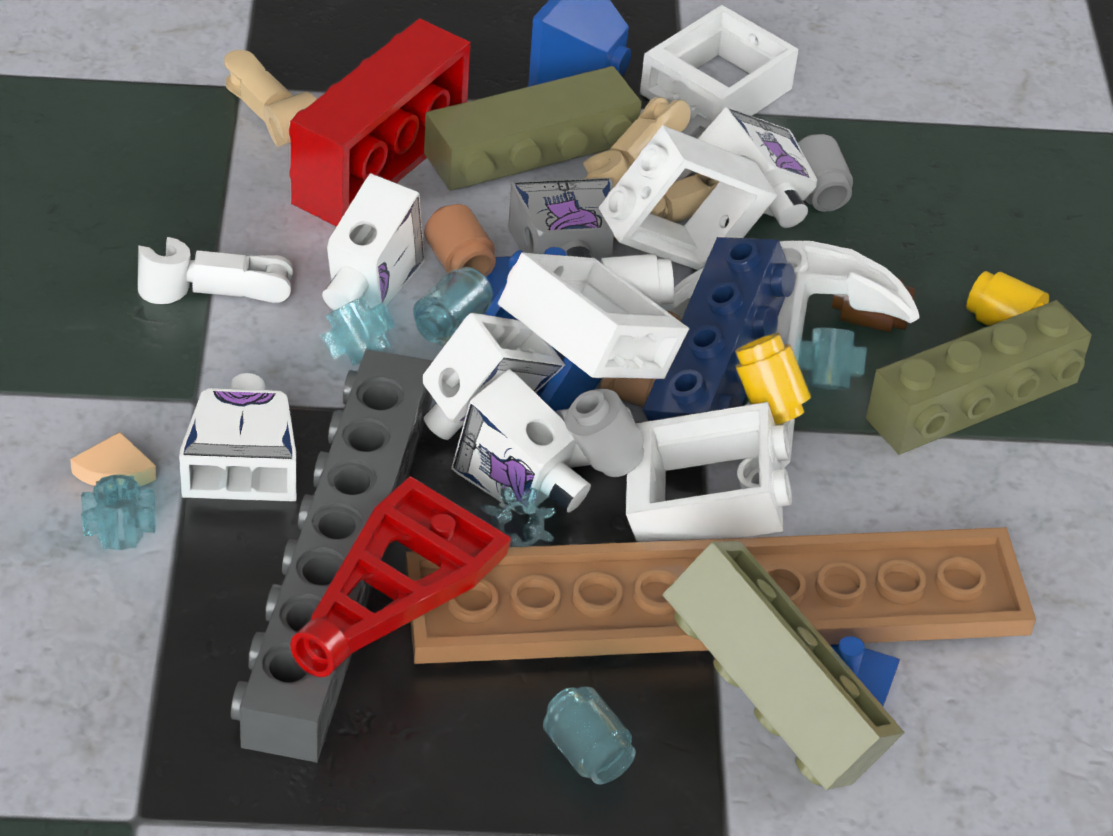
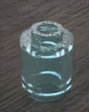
M469 267L448 272L414 305L413 315L420 334L430 342L445 346L470 313L483 315L486 313L493 297L489 281L479 271Z
M567 688L559 692L548 704L547 714L543 721V729L580 776L590 777L596 784H606L622 775L633 763L636 750L631 745V733L594 688Z

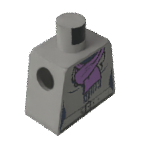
M612 178L511 182L508 227L519 249L525 253L544 254L545 250L550 247H559L565 250L566 256L595 258L600 263L601 258L612 257L614 234L599 210V206L613 189Z

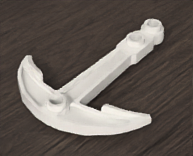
M814 241L780 242L787 262L793 266L795 284L792 294L789 297H785L779 312L776 333L780 334L784 345H791L797 363L807 301L812 294L848 295L850 305L854 309L884 313L909 323L919 319V312L912 296L902 282L884 266L848 248ZM703 268L686 277L674 287V304H662L661 308L679 315L682 319ZM795 418L782 423L787 429L790 453L792 450ZM759 456L744 458L740 463L737 476L741 489L759 487ZM790 460L781 461V469H785Z

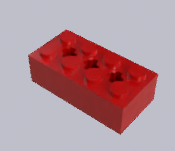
M419 18L403 32L396 34L389 43L370 58L364 59L355 70L341 81L331 85L326 93L307 108L298 111L293 119L290 120L289 136L291 138V167L289 171L291 179V204L337 227L370 173L397 184L427 158L424 154L426 112L467 102L470 42Z

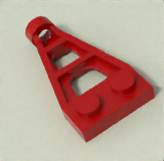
M410 476L374 508L313 612L311 620L292 637L290 648L294 659L302 669L313 676H329L353 652L474 588L507 556L512 538ZM393 541H398L440 568L422 579L413 581L381 561V558L389 544ZM363 580L394 601L380 611L373 613L347 596Z

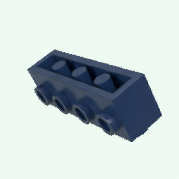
M716 238L681 319V322L689 330L665 378L655 380L644 405L643 412L648 421L742 406L746 392L735 367L740 363L735 350L751 341L776 333L778 315L785 297H789L794 289V269L787 262L779 240Z

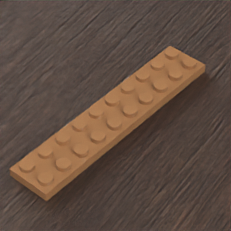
M1007 527L509 547L507 556L474 588L411 621L414 664L705 651L708 649L701 640L692 638L680 628L674 618L676 610L662 594L711 542L741 541L829 645L839 644L840 640L847 636L857 637L863 643L1028 636L1032 634L1036 617ZM414 551L406 552V576L413 581L422 579L440 568Z

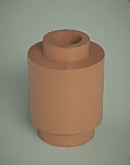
M463 204L443 206L432 214L425 225L424 236L447 274L463 284H473L487 277L496 264L494 256L495 247L472 210Z

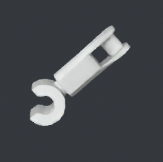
M167 237L166 256L156 254L150 247L138 246V293L144 300L150 303L169 304L180 300L187 294L190 282H193V292L245 296L271 303L285 301L291 292L290 280L293 275V265L283 256H246L196 251L195 260H190L191 254L187 245L171 237Z

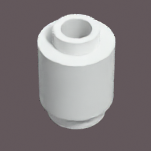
M656 254L601 258V263L660 307L662 304H674V278L670 258L657 259Z

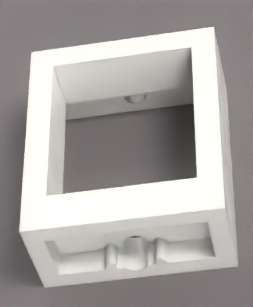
M721 5L644 53L640 94L649 100L654 97H663L669 104L674 100L687 102L690 108L689 122L697 114L713 122L725 107L753 116L792 89L799 49ZM719 55L748 72L749 75L731 87H727L697 68Z
M662 125L616 186L609 192L606 199L599 206V210L619 243L650 254H656V256L664 259L670 258L673 262L700 270L705 266L717 237L744 238L778 195L756 162ZM685 168L720 181L685 226L650 214ZM729 218V223H728V225L725 227V223H726L727 219Z
M521 252L517 263L509 272L506 287L498 302V305L588 375L596 378L664 379L689 330L686 325L595 258Z
M768 402L636 423L644 438V456L640 464L627 474L626 516L637 542L729 539L783 531L782 506L792 504V493L787 470L781 469V461L790 460V443L786 426L784 424L775 425ZM759 456V487L665 501L666 471Z

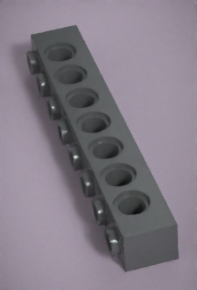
M365 349L358 371H348L343 390L344 411L335 410L330 423L328 443L331 445L329 453L321 451L316 461L313 480L314 487H317L315 494H305L301 503L298 518V529L301 530L299 539L290 538L285 548L282 564V573L286 575L282 585L273 584L268 596L266 621L269 624L266 633L257 631L251 644L249 669L252 670L249 681H239L234 691L231 719L240 721L241 748L318 763L351 655L329 676L316 677L306 672L296 662L291 652L290 642L292 637L311 620L313 612L374 508L408 478L425 425L424 415L429 411L432 403V395L423 384V374L433 362L432 360ZM361 580L347 597L367 608L373 587Z

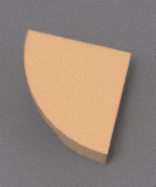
M120 432L70 459L72 474L81 481L94 486H98V481L105 483H127V488H136L157 480L156 465Z

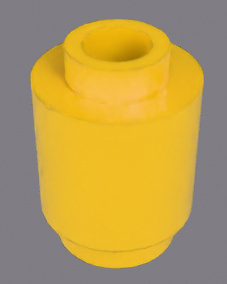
M984 271L970 291L966 308L968 311L976 314L978 322L991 326L1047 304L1049 302V294L1003 272H998L994 275Z
M779 333L761 337L735 350L740 362L735 367L751 405L768 402L775 425L790 421L804 413L802 404L808 401L811 395L791 345H784Z

